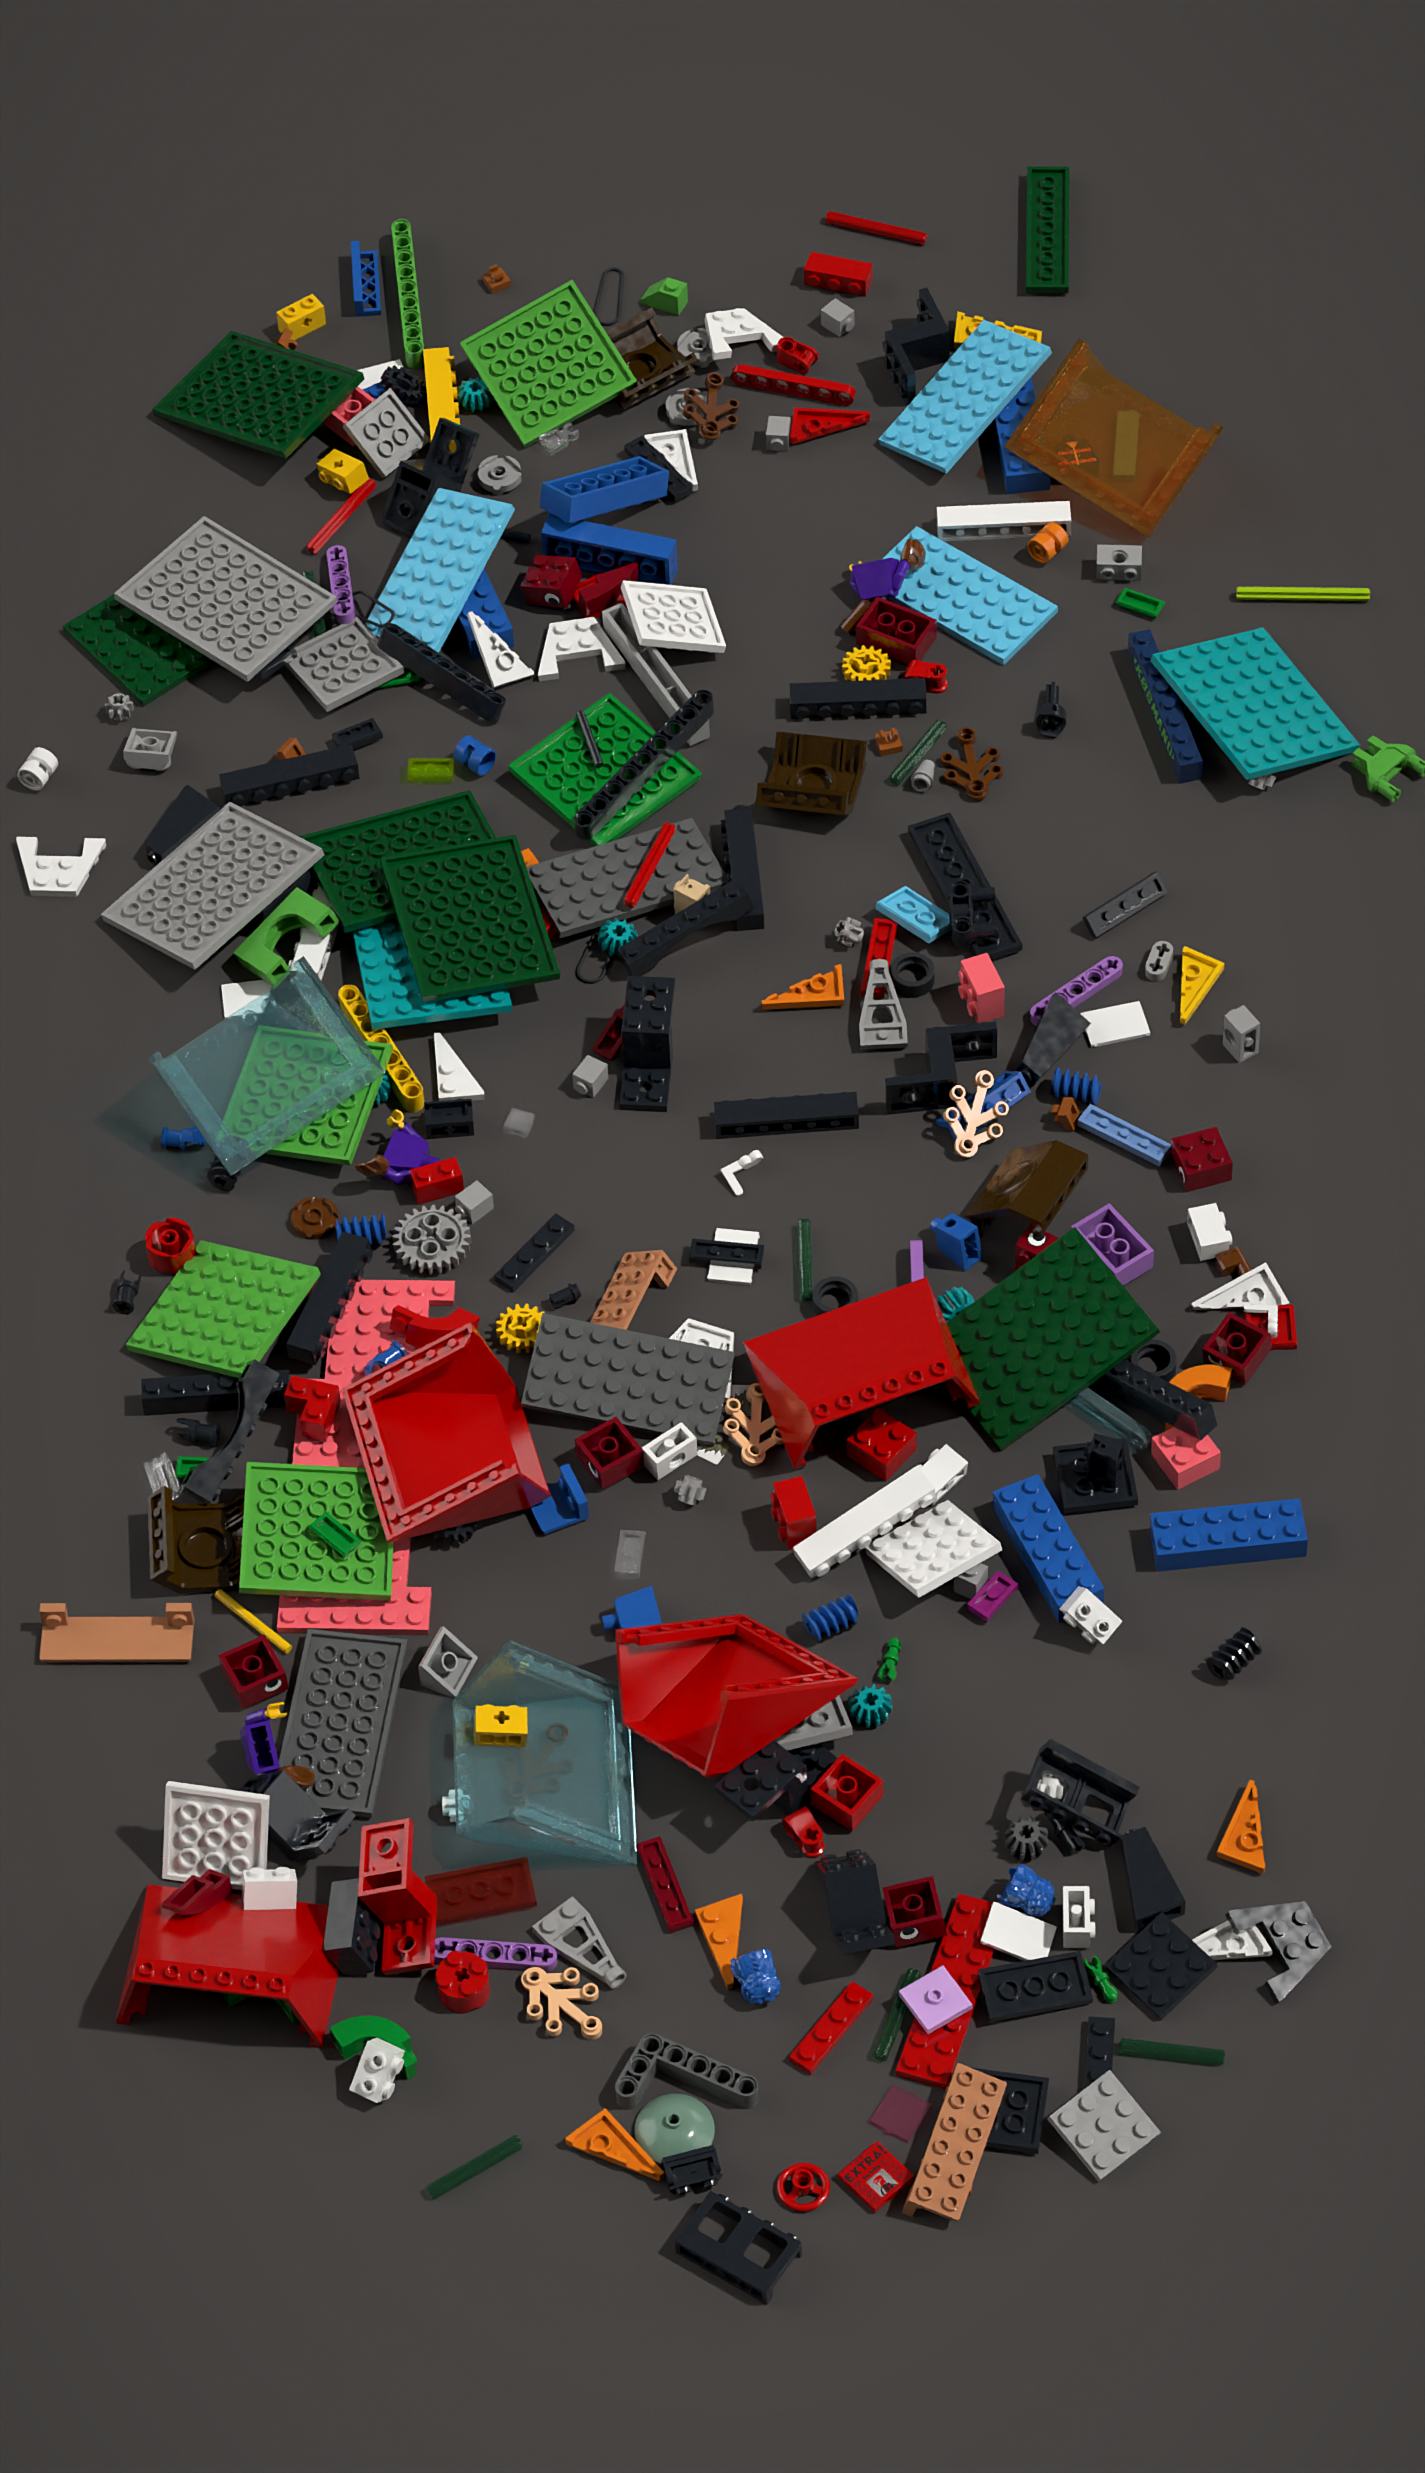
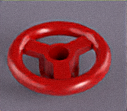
M806 2162L796 2163L787 2167L780 2174L776 2186L777 2194L781 2202L792 2210L799 2212L812 2211L820 2207L827 2200L830 2193V2181L827 2174L817 2165ZM794 2173L792 2177L793 2191L786 2195L785 2182ZM812 2173L816 2174L820 2178L822 2182V2187L814 2185V2176ZM801 2183L807 2184L806 2186H800ZM809 2193L819 2196L816 2200L806 2204L794 2202L801 2195Z

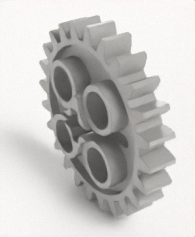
M432 1205L430 1210L422 1206L421 1212L414 1208L413 1216L406 1213L405 1221H398L399 1227L394 1228L395 1235L392 1236L397 1259H402L404 1266L410 1263V1270L419 1267V1273H422L425 1269H428L429 1274H432L433 1269H437L439 1273H442V1267H446L450 1271V1264L453 1263L458 1266L459 1258L465 1259V1252L470 1251L471 1234L470 1227H467V1221L462 1220L460 1213L454 1215L453 1209L445 1212L443 1205L439 1210H436L435 1205Z

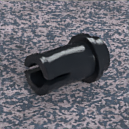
M569 1283L568 1287L549 1294L550 1302L555 1309L572 1300L576 1302L581 1297V1292L576 1283L573 1285Z

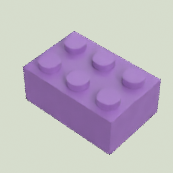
M1110 1203L1071 1226V1229L1077 1228L1123 1286L1153 1268L1154 1250Z

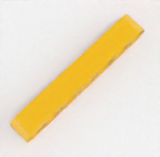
M354 985L341 987L338 992L340 1009L358 1038L364 1041L392 1045L393 1051L385 1075L389 1076L391 1088L407 1111L418 1112L424 1107L422 1085L384 1028L372 1030L367 1002L359 989Z

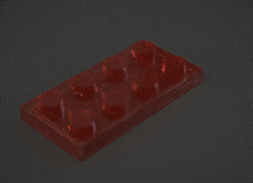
M527 1857L425 1876L426 1885L437 1896L436 1926L537 1906Z

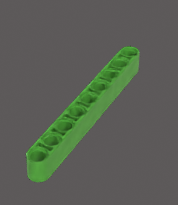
M398 219L392 223L391 227L405 358L409 368L418 369L424 366V343L411 225L405 219Z

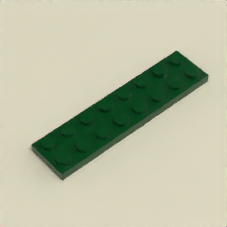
M1027 166L1026 293H1069L1070 167Z

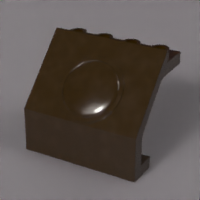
M653 308L605 331L637 380L633 388L629 390L624 388L617 397L613 398L623 409L695 372L692 363L698 360L695 353L693 352L684 357L661 335L653 320V317L656 315Z
M777 731L773 766L768 782L757 783L756 806L838 815L852 813L867 764L865 763L867 741Z
M1057 1140L1012 1149L964 1217L971 1219V1223L978 1227L979 1238L983 1237V1227L986 1223L991 1225L995 1217L1007 1215L1015 1216L1032 1224V1233L1041 1237L1088 1170L1089 1155Z
M166 1486L147 1496L150 1580L177 1593L217 1592L219 1589L223 1591H239L245 1492L230 1502L219 1504H178L172 1501V1489Z

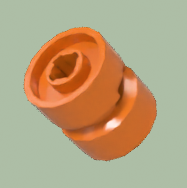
M1050 522L1028 541L1027 549L1036 561L1045 564L1068 544L1069 538L1060 525Z

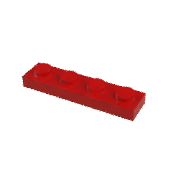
M874 918L861 996L865 997L870 976L869 963L872 960H887L888 969L890 970L898 923L893 920ZM886 987L874 988L873 998L884 999Z
M852 1981L789 2056V2062L812 2075L874 2000V1994Z

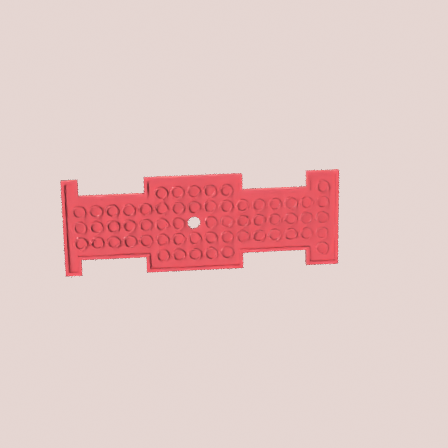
M361 1280L356 1283L353 1298L351 1301H347L344 1316L341 1320L338 1319L335 1334L332 1339L329 1338L325 1379H311L339 1385L341 1404L326 1442L302 1437L301 1415L297 1414L292 1464L365 1468L342 1389L366 1377L363 1371L366 1364L377 1354L385 1352L390 1347L391 1342L396 1341L399 1345L401 1344V1348H405L404 1350L407 1351V1355L420 1349L405 1343L406 1336L389 1329L393 1308L399 1305L421 1316L429 1317L430 1306H454L455 1281ZM317 1281L314 1283V1285L312 1286V1288H311L310 1291L308 1292V1299H309V1297H310V1295H311V1293H312V1291H313V1289H314V1287H315ZM375 1364L371 1372L373 1373L381 1369L380 1366ZM411 1538L393 1542L391 1601L280 1595L277 1632L307 1633L308 1629L353 1634L429 1635L431 1587H407Z

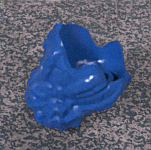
M1024 1864L1018 1865L1017 1868L1011 1867L1009 1869L1010 1881L1006 1884L1002 1894H997L998 1902L1009 1908H1021L1025 1914L1032 1917H1042L1051 1909V1905L1056 1900L1054 1886L1051 1885L1050 1881L1037 1876L1032 1869Z
M763 1948L751 1951L737 1959H731L730 1968L732 1974L741 1984V1993L746 2001L750 2004L775 2001V1998L780 1994L781 1982L776 1976L773 1957L768 1949Z

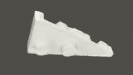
M686 429L644 435L645 439L693 486V491H697L698 483Z
M473 611L467 614L492 688L534 675V671L531 668L529 669L519 659V656L511 651L508 645L484 624V621L479 616L475 615Z

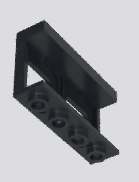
M1049 1739L1039 1749L1021 1799L1028 1802L1031 1807L1041 1809L1050 1814L1053 1819L1067 1823L1077 1832L1085 1833L1096 1839L1098 1843L1111 1847L1122 1837V1834L1118 1833L1129 1802L1137 1796L1140 1787L1060 1743ZM1042 1772H1048L1067 1783L1068 1789L1063 1802L1036 1789ZM1087 1796H1092L1112 1808L1113 1812L1108 1826L1081 1813Z
M712 2191L708 2193L675 2240L677 2254L766 2305L773 2298L774 2286L795 2256L799 2258L802 2256V2243L795 2235L780 2231L772 2222L757 2218L748 2208H740L733 2204L725 2195H717ZM712 2208L738 2222V2225L723 2243L717 2242L698 2230ZM758 2234L784 2249L770 2269H765L744 2256V2253Z

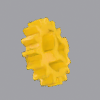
M862 645L861 650L854 647L853 653L847 652L846 658L842 660V674H845V680H886V676H890L891 661L888 660L887 653L882 654L881 648L875 651L874 646L866 649Z
M516 1304L515 1310L508 1307L506 1308L507 1314L500 1313V1320L496 1321L497 1338H500L501 1345L507 1344V1350L509 1351L515 1347L517 1353H520L521 1349H525L529 1353L530 1347L535 1346L538 1333L537 1327L539 1329L544 1311L538 1313L537 1306L529 1309V1304H525L524 1308H520L519 1304Z

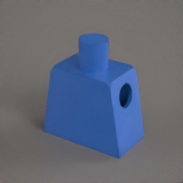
M954 1213L949 1214L943 1220L935 1218L931 1222L930 1229L936 1234L939 1250L963 1271L966 1272L983 1258L978 1227Z
M652 1586L616 1598L614 1600L615 1614L602 1616L604 1631L662 1624Z

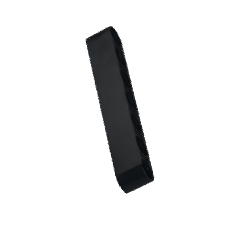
M385 623L383 625L377 643L379 649L483 719L490 722L499 721L506 703L503 695L400 626L393 623Z

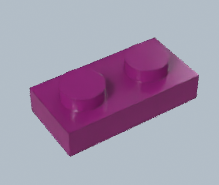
M997 1571L967 1603V1610L988 1622L1018 1590V1583Z

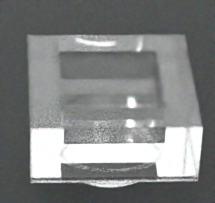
M512 1108L503 1125L504 1131L526 1138L535 1121V1115Z

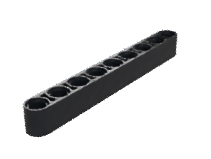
M702 689L695 692L575 814V832L580 839L588 840L594 837L714 714V701L710 691Z

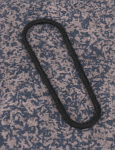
M610 267L604 271L594 309L596 316L606 274L612 270L620 272L618 316L611 322L598 320L601 325L605 326L615 324L621 317L624 272L617 267Z
M359 590L352 593L353 596L357 594H363L376 604L380 605L381 607L391 613V617L386 623L392 622L395 616L394 611L392 609H390L383 603L379 602L378 600H376L369 594L365 593L364 591ZM355 614V617H358L360 620L383 628L384 624H378Z
M600 927L595 929L576 969L577 977L585 983H596L602 980L606 975L611 956L608 954L603 973L597 979L587 980L580 975V968Z

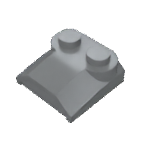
M132 728L123 751L126 764L133 769L165 770L171 765V754L176 741L177 731Z

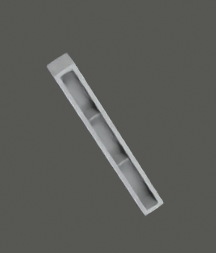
M623 603L602 611L604 631L668 717L671 718L691 697V694L654 646L647 647L639 644L629 611ZM709 720L687 741L690 746L710 737Z

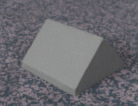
M442 1626L418 1666L420 1684L423 1687L454 1698L458 1695L478 1657Z

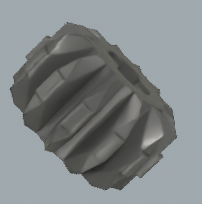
M1020 1816L1018 1823L1011 1821L1009 1829L1005 1831V1846L1007 1849H1011L1012 1857L1020 1854L1022 1861L1025 1856H1029L1033 1861L1035 1854L1042 1856L1044 1848L1048 1846V1830L1042 1827L1041 1820L1033 1822V1818L1030 1816L1028 1820L1024 1821Z

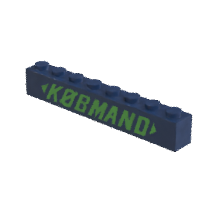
M1151 630L1129 633L1128 654L1179 783L1202 779L1203 761L1177 695L1150 661L1152 654L1159 653Z

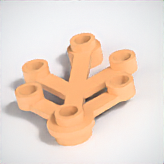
M986 1070L978 1072L973 1077L976 1093L971 1109L964 1098L966 1092L962 1086L956 1085L949 1092L950 1098L955 1101L967 1124L964 1132L957 1120L959 1118V1111L954 1107L944 1111L943 1118L949 1123L956 1136L954 1143L955 1151L961 1157L968 1158L973 1156L977 1152L979 1144L989 1139H997L1003 1133L1002 1126L994 1123L987 1128V1131L974 1136L977 1126L995 1117H1003L1009 1111L1007 1103L1001 1101L995 1104L992 1109L980 1114L986 1091L994 1083L993 1075ZM982 1076L987 1077L988 1083L983 1082ZM955 1089L960 1092V1097L955 1095ZM998 1106L1003 1107V1113L998 1111ZM949 1111L953 1112L954 1119L948 1116ZM992 1128L997 1129V1135L992 1133ZM964 1141L969 1143L970 1149L964 1146Z
M759 1382L751 1384L746 1393V1398L751 1403L750 1420L740 1410L741 1403L735 1398L729 1399L724 1408L726 1413L732 1415L735 1419L726 1420L723 1431L731 1436L742 1448V1460L749 1466L761 1464L765 1459L766 1451L776 1445L783 1444L782 1438L776 1436V1434L780 1435L778 1428L774 1429L770 1438L759 1443L760 1436L776 1426L773 1416L761 1423L762 1403L765 1401V1396ZM729 1405L735 1406L736 1409L731 1408ZM739 1424L749 1434V1441L738 1431ZM728 1425L733 1426L735 1429L729 1428Z
M532 1967L522 1974V1985L530 1992V2004L527 2006V2015L531 2020H539L543 2016L540 1992L548 1998L549 2020L546 2022V2031L549 2035L557 2036L562 2032V2023L559 2020V2008H561L581 2025V2032L584 2038L595 2040L601 2036L602 2023L600 2019L594 2016L588 2017L569 2001L583 1999L590 2002L595 2001L599 1996L597 1985L588 1983L580 1989L557 1990L549 1985L566 1983L569 1986L577 1985L580 1981V1975L576 1968H568L564 1973L546 1974L543 1969ZM571 1974L576 1976L574 1979L567 1978ZM539 1977V1979L536 1981H533L530 1978ZM589 1990L595 1991V1993L592 1995H589L586 1992ZM538 2009L539 2012L533 2014L531 2013V2010ZM554 2024L559 2026L557 2029L549 2028ZM589 2024H596L593 2028L587 2027Z

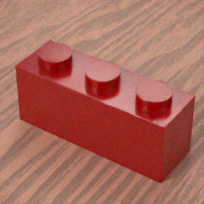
M816 252L810 253L804 268V285L866 296L873 280V263Z

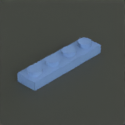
M1092 1104L1086 1108L1077 1121V1126L1157 1166H1160L1170 1153L1171 1144Z

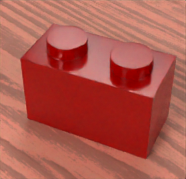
M456 1157L410 1170L411 1186L418 1205L459 1194L464 1190L463 1175Z

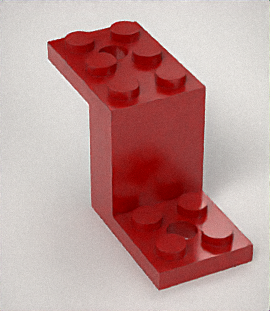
M410 1818L362 1826L358 1897L384 1923L382 1972L385 1975L434 1967L437 1896L412 1870L414 1822ZM392 1843L391 1848L387 1852L382 1853L385 1845ZM409 1941H414L412 1948L404 1950Z

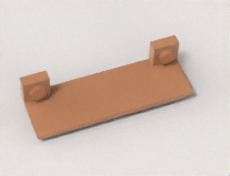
M663 1250L625 1253L590 1323L627 1330L652 1278L661 1288L668 1287L677 1270Z
M40 1603V1616L43 1625L40 1662L191 1661L195 1620L192 1603H166L167 1617H68L66 1603Z
M957 2063L945 2090L944 2101L917 2177L903 2207V2214L912 2217L916 2208L920 2210L922 2208L954 2222L959 2221L1007 2086L1005 2081Z

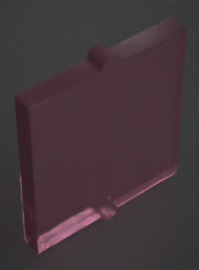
M893 2085L870 2119V2123L886 2131L887 2135L892 2134L908 2143L930 2110L931 2104L916 2097L914 2092L909 2093Z

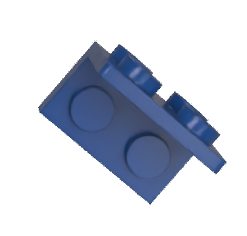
M569 1464L560 1467V1477L557 1478L558 1482L548 1485L551 1497L530 1507L542 1534L556 1531L589 1518L588 1501Z

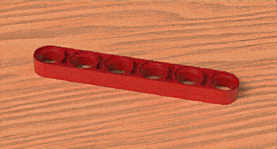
M743 364L735 365L730 376L732 382L739 386L844 406L851 405L856 395V390L848 384ZM736 373H742L746 377H740ZM757 377H763L767 381H761ZM778 381H784L787 385H782ZM799 385H805L808 389H803ZM820 389H826L829 393H824ZM841 393H847L850 397H845Z

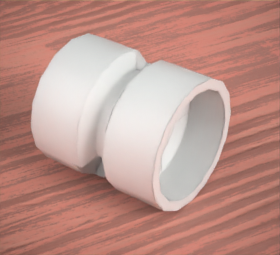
M40 747L35 748L27 758V761L18 770L17 777L27 788L35 791L41 790L58 767V760L50 751Z

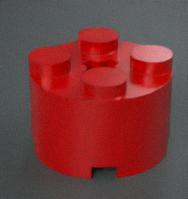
M166 1218V1221L153 1223L146 1232L145 1240L149 1263L156 1270L176 1275L187 1261L193 1259L196 1247L193 1232L187 1222L178 1218Z
M455 1950L450 1952L441 1961L436 1971V1983L442 2004L448 2010L460 2014L470 2013L469 2010L481 2008L490 1996L489 1973L485 1960L476 1954Z

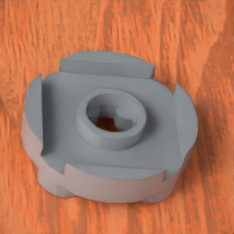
M698 328L697 332L692 333L689 330L679 337L677 341L678 352L684 357L694 352L698 359L692 365L705 368L710 362L714 361L712 359V349H710L709 345L710 338L707 336L706 329Z
M688 388L677 390V394L672 397L670 395L666 400V414L673 425L698 426L693 419H687L682 415L686 404L694 405L697 412L704 419L706 418L694 403H688L684 400L683 396ZM694 389L697 391L698 396L707 404L708 398L701 395V391Z
M498 455L490 456L479 465V484L485 490L492 492L493 495L501 496L504 492L514 489L521 483L520 464L510 456H505V458H498Z

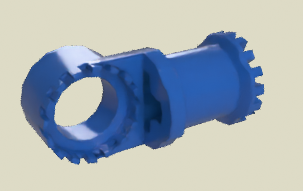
M163 1127L161 1133L163 1139L160 1140L161 1148L172 1146L180 1147L181 1150H186L187 1142L192 1144H198V1142L205 1144L206 1142L207 1144L209 1129L190 1127L182 1131H176Z
M391 1342L390 1347L385 1352L377 1354L366 1364L365 1370H363L365 1372L364 1376L372 1373L371 1370L375 1364L383 1368L406 1356L407 1351L404 1350V1347L401 1348L402 1345H399L398 1342Z

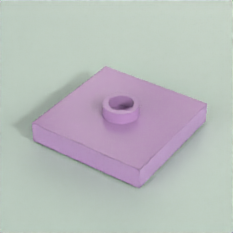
M944 1966L899 1990V1996L927 2034L972 2009V2003Z

